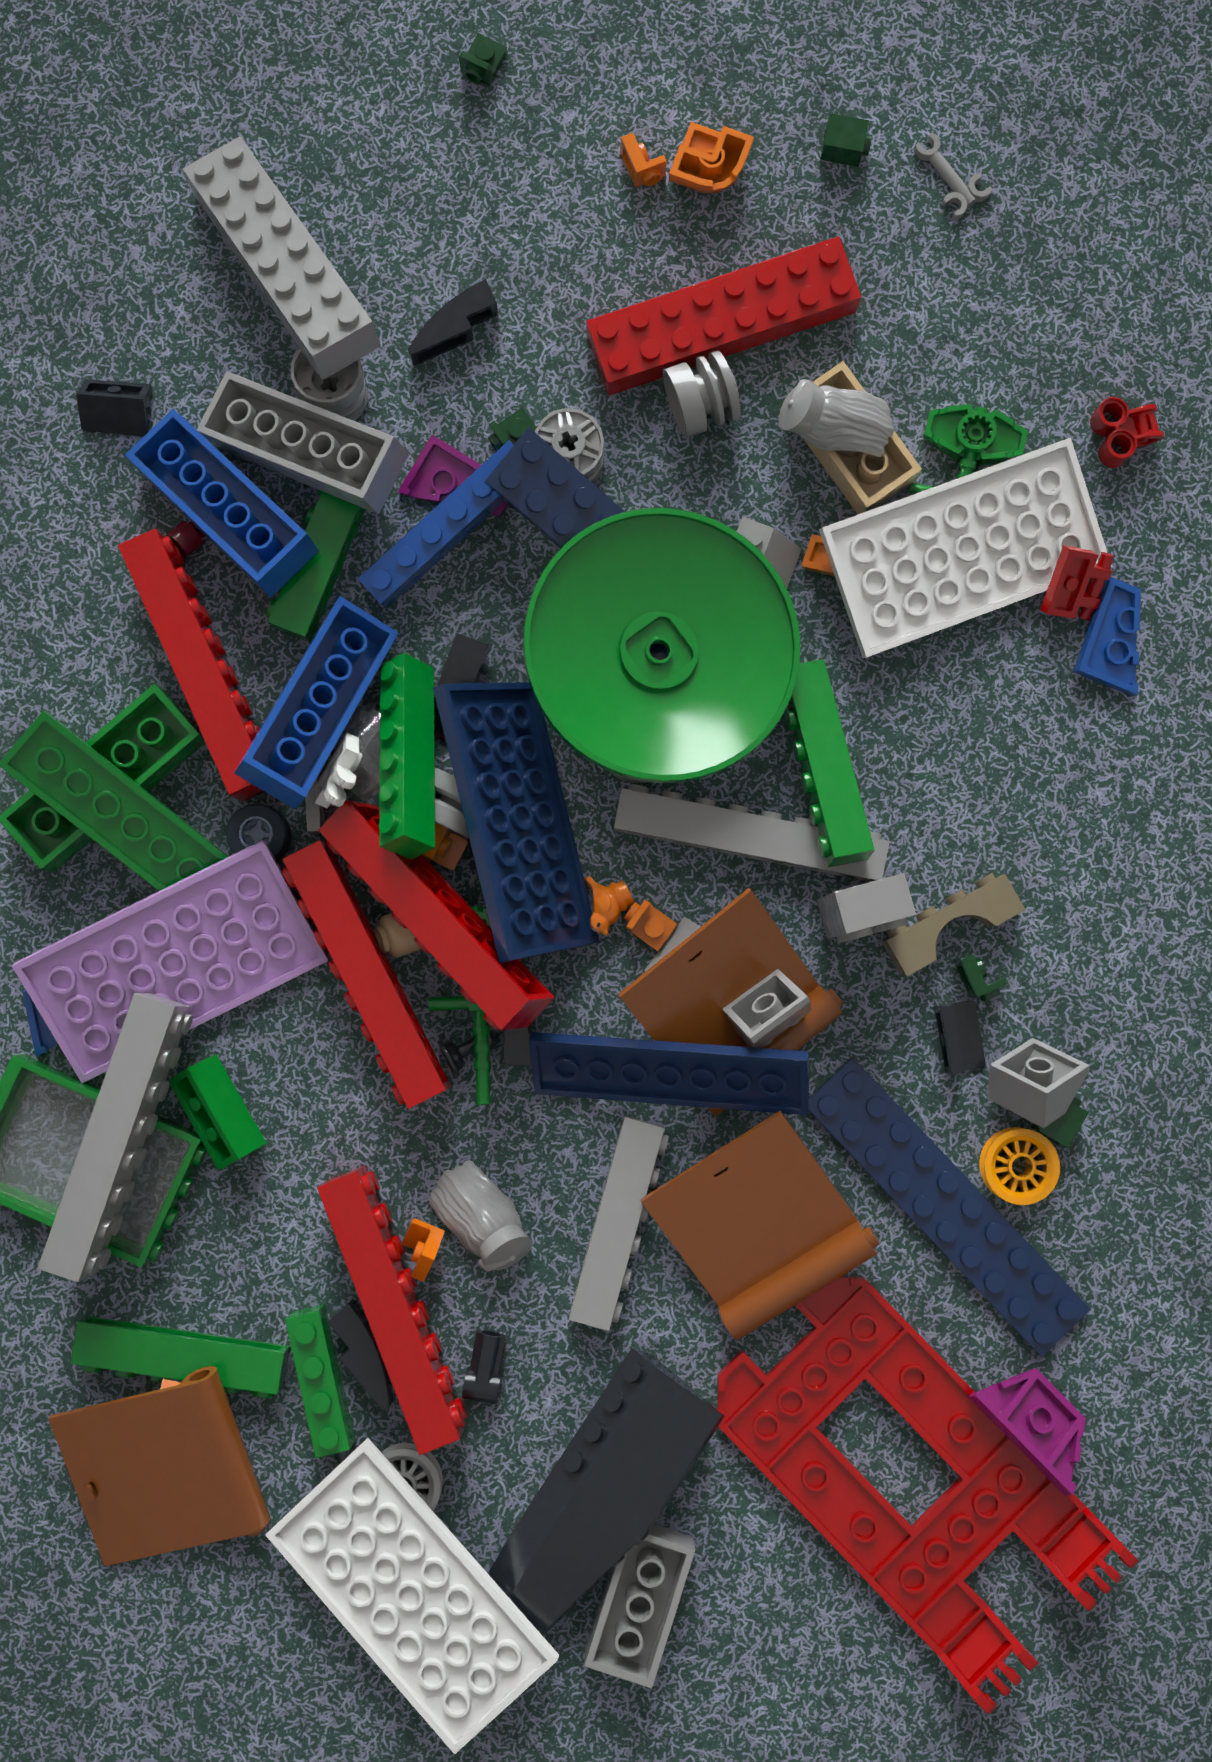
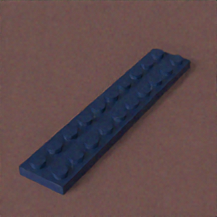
M853 1057L809 1097V1111L1041 1357L1091 1310Z

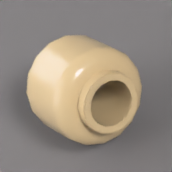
M392 913L381 917L379 926L375 927V935L383 953L388 952L390 956L397 958L421 950L414 941V934L408 928L400 926L392 918Z

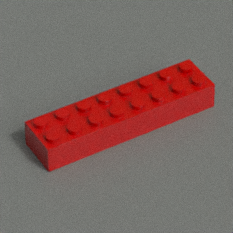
M837 236L586 321V336L607 395L610 396L663 378V369L683 362L687 363L690 368L696 367V358L704 356L708 362L709 353L720 351L726 357L854 314L862 297L841 239Z
M156 528L119 544V550L228 794L241 802H245L265 793V791L234 774L260 727H255L254 723L249 719V716L253 715V710L245 696L242 697L240 692L236 690L235 686L240 684L233 667L231 665L228 666L222 658V655L226 654V650L219 636H215L208 627V625L213 624L206 607L204 605L201 606L198 599L194 596L199 594V590L192 576L187 575L185 569L181 567L186 562L178 546H174L169 536L163 537Z
M345 800L344 804L338 807L319 829L327 839L325 841L327 847L335 854L342 855L349 863L347 865L348 870L357 878L363 879L371 887L369 889L370 894L393 911L391 914L392 918L400 926L408 928L414 934V941L417 946L435 957L438 961L437 967L447 977L454 978L462 987L460 989L461 994L471 1003L477 1004L485 1012L483 1017L488 1024L500 1030L528 1027L555 997L520 959L499 963L491 928L423 855L410 860L379 847L380 808L377 805Z
M319 840L283 858L282 860L286 866L282 870L283 875L291 888L295 887L299 891L302 899L298 900V905L306 919L311 918L317 927V930L313 931L314 937L322 950L326 948L333 959L329 962L331 971L338 981L341 979L344 981L348 992L344 993L345 998L353 1012L359 1011L364 1021L360 1024L365 1038L369 1043L375 1042L380 1052L375 1055L377 1062L384 1074L390 1072L395 1082L391 1089L400 1105L405 1103L407 1108L410 1109L452 1087L385 953L381 951L376 935L334 852L324 842Z
M366 1165L325 1181L317 1187L419 1456L459 1440L465 1426L464 1419L468 1417L462 1398L456 1399L451 1386L455 1385V1380L449 1365L443 1366L440 1360L439 1353L442 1352V1346L436 1332L430 1334L426 1323L430 1319L429 1312L424 1300L418 1301L413 1288L417 1287V1281L411 1277L413 1271L411 1267L405 1269L401 1256L405 1254L402 1241L398 1235H392L388 1223L392 1222L390 1210L386 1203L380 1204L376 1191L380 1190V1185L373 1170L368 1172Z

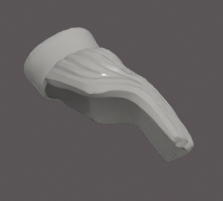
M806 379L800 380L798 385L787 395L779 414V425L783 430L796 433L805 441L825 451H855L881 457L884 454V446L889 442L888 437L893 435L894 432L892 418L889 416V406L884 399L862 390L838 389L828 385L818 387L813 381Z
M465 1161L462 1166L458 1165L454 1170L448 1169L439 1178L437 1187L432 1190L429 1196V1204L437 1217L458 1238L462 1246L481 1257L478 1263L485 1271L489 1272L508 1268L528 1254L532 1247V1241L522 1230L520 1217L514 1203L473 1161Z

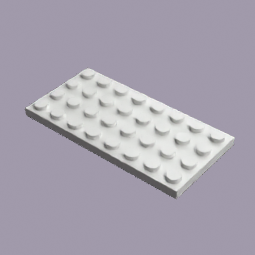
M1071 438L819 529L862 658H867L1047 591L1063 545L1094 551L1098 554L1096 564L1101 552L1107 553Z
M369 1438L360 1444L266 1534V1537L454 1754L464 1747L558 1660L559 1654Z

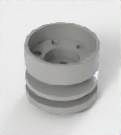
M301 349L296 351L291 362V379L298 399L356 421L363 414L368 398V390L360 359L328 378L321 380Z
M720 351L709 353L708 362L704 356L696 358V375L693 374L685 362L663 369V381L668 402L678 429L684 438L707 431V414L710 415L716 426L724 425L725 417L729 422L740 419L741 412L737 384L731 369Z
M572 408L553 411L543 418L535 433L595 484L602 473L604 463V438L601 427L595 419L582 410ZM568 442L571 447L574 446V450L569 451L567 447H563V444Z

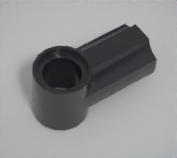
M477 1330L470 1367H467L462 1399L496 1405L502 1374L499 1371L501 1360L503 1359L506 1335L487 1330Z

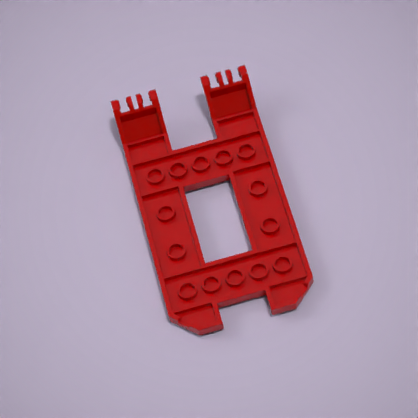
M840 1277L795 1305L814 1327L767 1374L743 1350L718 1373L717 1410L725 1415L718 1427L940 1657L974 1701L989 1715L996 1708V1702L979 1685L988 1677L1001 1695L1007 1697L1012 1691L994 1670L998 1667L1015 1686H1018L1022 1682V1678L1004 1660L1014 1652L1019 1661L1029 1671H1032L1039 1662L964 1579L1013 1531L1090 1612L1097 1605V1601L1078 1584L1089 1575L1094 1584L1104 1594H1108L1112 1589L1093 1569L1099 1565L1117 1584L1122 1576L1103 1559L1114 1550L1119 1555L1118 1558L1128 1568L1132 1569L1139 1560L1074 1493L1073 1495L1065 1496L969 1398L975 1391L864 1277ZM864 1379L891 1404L960 1476L912 1525L817 1428Z

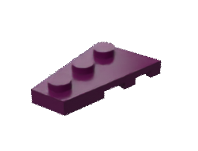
M431 435L399 488L398 493L440 504L473 474L481 464L434 435ZM504 501L490 515L501 518L509 504Z

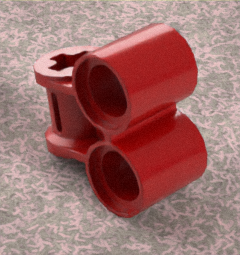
M1109 397L1099 405L1091 415L1090 426L1097 435L1107 436V439L1100 445L1098 450V457L1102 464L1109 468L1122 466L1135 452L1137 447L1154 444L1165 437L1163 431H1159L1155 416L1157 411L1156 404H1147L1128 410L1127 404L1122 399ZM1103 412L1110 413L1114 417L1115 422L1107 421L1103 416ZM1111 444L1119 445L1123 450V454L1115 453Z

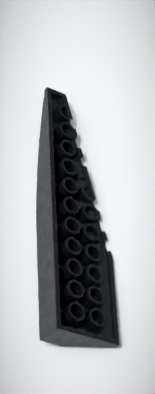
M631 1348L535 1495L488 1572L489 1576L542 1636L576 1605V1600L586 1591H591L599 1583L598 1579L611 1567L615 1568L625 1558L624 1554L634 1545L638 1546L648 1536L725 1417L724 1414L654 1356L643 1351Z

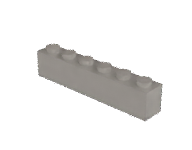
M624 1115L569 1313V1320L606 1331H609L611 1322L618 1323L623 1303L617 1301L621 1288L626 1290L628 1288L632 1269L626 1268L630 1254L637 1255L641 1235L636 1234L639 1221L646 1222L648 1211L642 1204L641 1199L646 1196L648 1187L655 1189L660 1169L655 1168L654 1165L657 1155H664L669 1135L663 1134L665 1128L662 1125Z

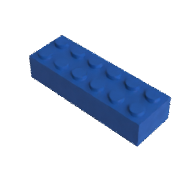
M174 408L125 454L144 478L270 598L319 551L309 535Z
M339 596L234 774L296 809L307 796L399 632Z

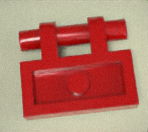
M1063 545L1040 610L1048 615L1075 619L1081 606L1078 617L1091 620L1094 610L1098 609L1102 600L1099 596L1105 580H1109L1113 569L1110 567L1114 555L1101 552L1096 564L1098 554L1094 551ZM1090 577H1091L1092 579H1091L1090 585H1089V587H1088L1087 592H1085V591H1086V588H1087V585H1088V583H1089Z

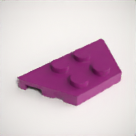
M1037 1368L1027 1370L983 1388L969 1396L1065 1496L1073 1495L1076 1484L1072 1483L1074 1464L1080 1461V1439L1084 1434L1086 1418Z

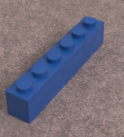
M510 440L358 578L381 605L388 608L505 501L487 486L484 481L513 447L514 444Z

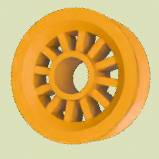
M1019 1127L1003 1129L991 1136L981 1151L979 1167L985 1185L992 1193L1009 1203L1016 1205L1037 1203L1052 1192L1059 1179L1060 1160L1057 1151L1045 1136L1036 1131ZM1019 1140H1023L1021 1147H1019ZM1009 1143L1011 1144L1012 1152L1006 1146ZM1032 1144L1034 1147L1029 1151L1030 1145ZM1001 1150L1006 1155L1004 1158L998 1156ZM1040 1153L1041 1158L1033 1159ZM1022 1156L1026 1161V1169L1023 1173L1015 1175L1012 1170V1163L1016 1158ZM996 1160L1003 1162V1165L995 1167ZM1042 1165V1171L1037 1170L1036 1166ZM1005 1172L998 1178L996 1173ZM1034 1174L1040 1175L1037 1181L1033 1177ZM1009 1180L1008 1186L1006 1188L1004 1184ZM1026 1180L1032 1185L1031 1187H1027Z

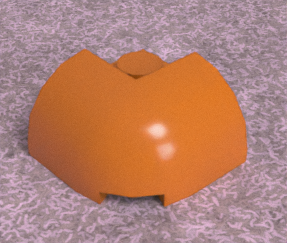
M691 122L670 169L669 181L701 193L716 194L730 188L743 170L754 137L723 126L721 132Z

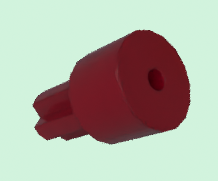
M184 520L166 534V536L171 538L174 546H178L184 558L203 544L201 538L205 536L194 524Z

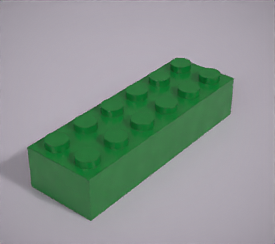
M155 683L86 741L88 745L147 792L206 743L196 725L169 694ZM30 790L0 815V823L37 866L44 871L54 873L93 840Z

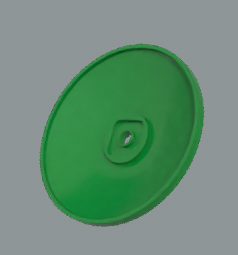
M645 508L616 514L594 523L568 541L546 566L534 588L528 606L523 637L524 662L532 693L541 712L556 733L574 751L591 763L622 777L644 782L676 783L696 780L726 769L744 758L767 737L782 717L791 699L800 665V633L796 612L791 597L773 565L748 539L732 528L701 514L670 508ZM655 643L664 645L668 651L667 658L663 660L653 658L649 651L650 646Z

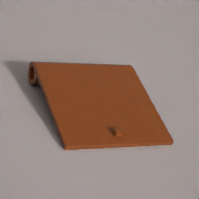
M750 888L740 894L618 994L654 1041L749 1047L739 1036L723 1008L776 969H779L808 996L811 1001V1012L801 1018L796 1025L783 1031L770 1044L762 1048L794 1051L799 1050L842 1014L840 1006L844 1004L831 988L825 991L817 983ZM709 1108V1110L714 1114L715 1117H717L724 1110H726L719 1108Z
M781 1110L641 1199L647 1211L718 1305L725 1327L736 1340L743 1338L878 1254L876 1247L880 1245V1241L872 1228L868 1226L864 1229Z
M214 1366L203 1367L193 1371L182 1380L180 1385L53 1414L48 1418L104 1566L244 1535L254 1537L261 1534L270 1522L271 1517L219 1373Z

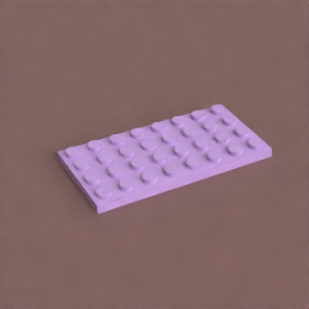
M264 839L15 962L12 968L81 1083H84L107 1071L134 993H153L192 1006L189 1015L193 1016L190 1029L327 962L328 956L325 950H322L317 943L310 922L302 913L297 898Z

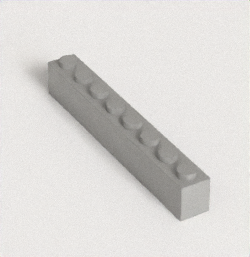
M630 784L629 789H621L613 830L615 832L867 882L883 879L890 841L882 840V834L870 831L875 850L868 860L828 868L826 857L822 858L818 850L819 829L812 824L811 819L795 817V821L791 822L781 820L782 814L776 812L762 811L761 815L748 813V807L729 804L728 809L715 807V801L710 799L696 798L695 802L682 800V795L675 792L662 791V796L648 793L649 788L640 785Z

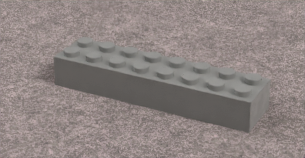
M240 136L183 168L195 198L321 380L328 378L381 347L373 322Z
M134 993L37 1269L80 1282L106 1267L111 1255V1249L107 1248L111 1236H115L118 1233L122 1224L123 1216L119 1215L123 1202H128L134 1189L135 1183L131 1181L135 1168H140L146 1155V1149L143 1148L146 1136L153 1133L157 1124L158 1115L154 1114L159 1101L162 1102L165 1099L170 1083L166 1081L170 1068H175L181 1055V1049L177 1047L182 1034L186 1035L192 1024L193 1016L189 1015L192 1006L153 993Z

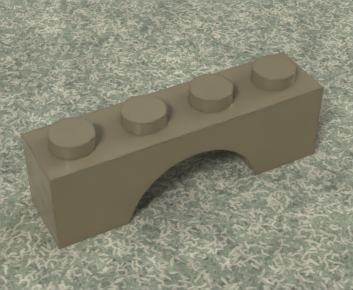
M990 873L974 882L977 888L965 894L962 889L945 898L948 905L936 911L935 907L931 906L916 915L918 921L909 927L905 925L888 930L886 933L889 938L882 941V944L901 977H907L937 960L936 942L942 928L952 919L971 917L991 928L1025 911L1026 909L1006 874L995 878L993 873Z

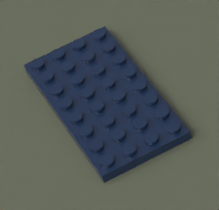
M529 682L441 684L434 687L437 708L499 963L599 943L598 934L593 932L590 927L592 909L545 718L536 702Z

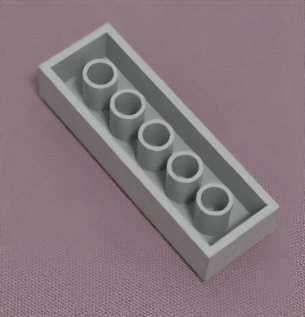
M226 371L197 428V431L217 449L376 514L380 513L409 455L406 449L392 435Z

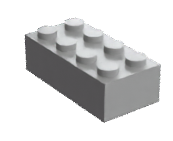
M905 873L835 891L817 900L827 939L836 937L837 943L908 925L907 917L916 915Z
M655 1524L648 1536L638 1546L634 1545L624 1554L625 1558L615 1568H610L585 1647V1667L652 1689L695 1553L694 1538L692 1536Z

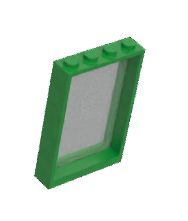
M24 1054L11 1056L0 1080V1204L52 1227L100 1089L86 1082L81 1083L79 1079ZM158 1115L153 1133L146 1136L143 1148L146 1149L144 1161L139 1169L135 1168L131 1179L135 1183L132 1195L128 1202H123L119 1213V1215L123 1216L121 1227L115 1236H111L107 1247L111 1249L112 1255L141 1268L150 1264L151 1261L156 1262L165 1246V1242L161 1241L166 1228L172 1229L179 1216L180 1211L175 1209L180 1197L185 1198L193 1185L194 1179L190 1178L195 1165L200 1166L208 1152L197 1132Z

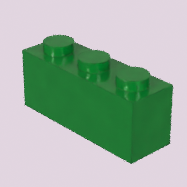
M217 1054L186 1068L168 1080L218 1171L267 1144Z

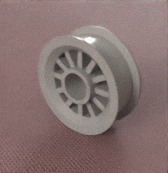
M399 1443L383 1450L381 1453L402 1477H406L412 1482L416 1493L434 1511L442 1491L443 1476L440 1465L433 1454L427 1452L419 1456L416 1445L412 1443ZM397 1460H401V1468L397 1464ZM407 1460L413 1461L411 1467H407ZM417 1465L423 1468L417 1472L415 1471ZM426 1475H427V1477H428V1479H421L422 1477H424V1476H426Z

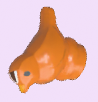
M587 876L584 880L593 894L590 927L593 932L607 936L610 925L619 919L620 912L627 911L628 907L634 904V900L623 880L617 883L611 882L606 887L596 883L590 876Z

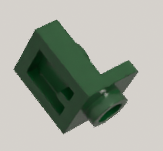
M477 33L468 52L462 51L459 56L461 73L474 84L482 82L491 86L508 53L507 47Z
M520 408L499 424L492 421L489 424L491 435L488 437V440L497 452L509 440L515 444L528 427L534 432L537 427L524 409Z
M973 954L953 960L969 998L980 996L981 1001L988 1000L1001 994L999 988L1007 985L1005 978H997L986 983L984 980L987 977L985 967L979 958L975 959Z

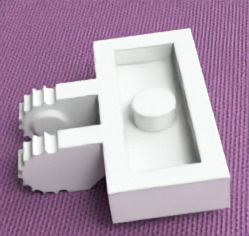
M347 732L345 733L315 786V804L328 808L330 804L336 807L344 804L346 800L344 788L350 790L355 785L356 775L353 772L357 769L362 757V753L359 752L358 737Z

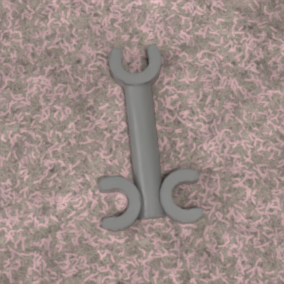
M931 133L927 141L932 146V149L926 150L918 142L915 145L914 153L921 160H929L953 191L945 196L941 205L943 208L950 203H956L959 206V209L952 216V219L956 221L962 218L966 209L975 202L985 201L989 197L992 188L990 186L984 191H978L975 188V185L981 180L982 175L980 173L973 175L966 186L940 153L939 137Z

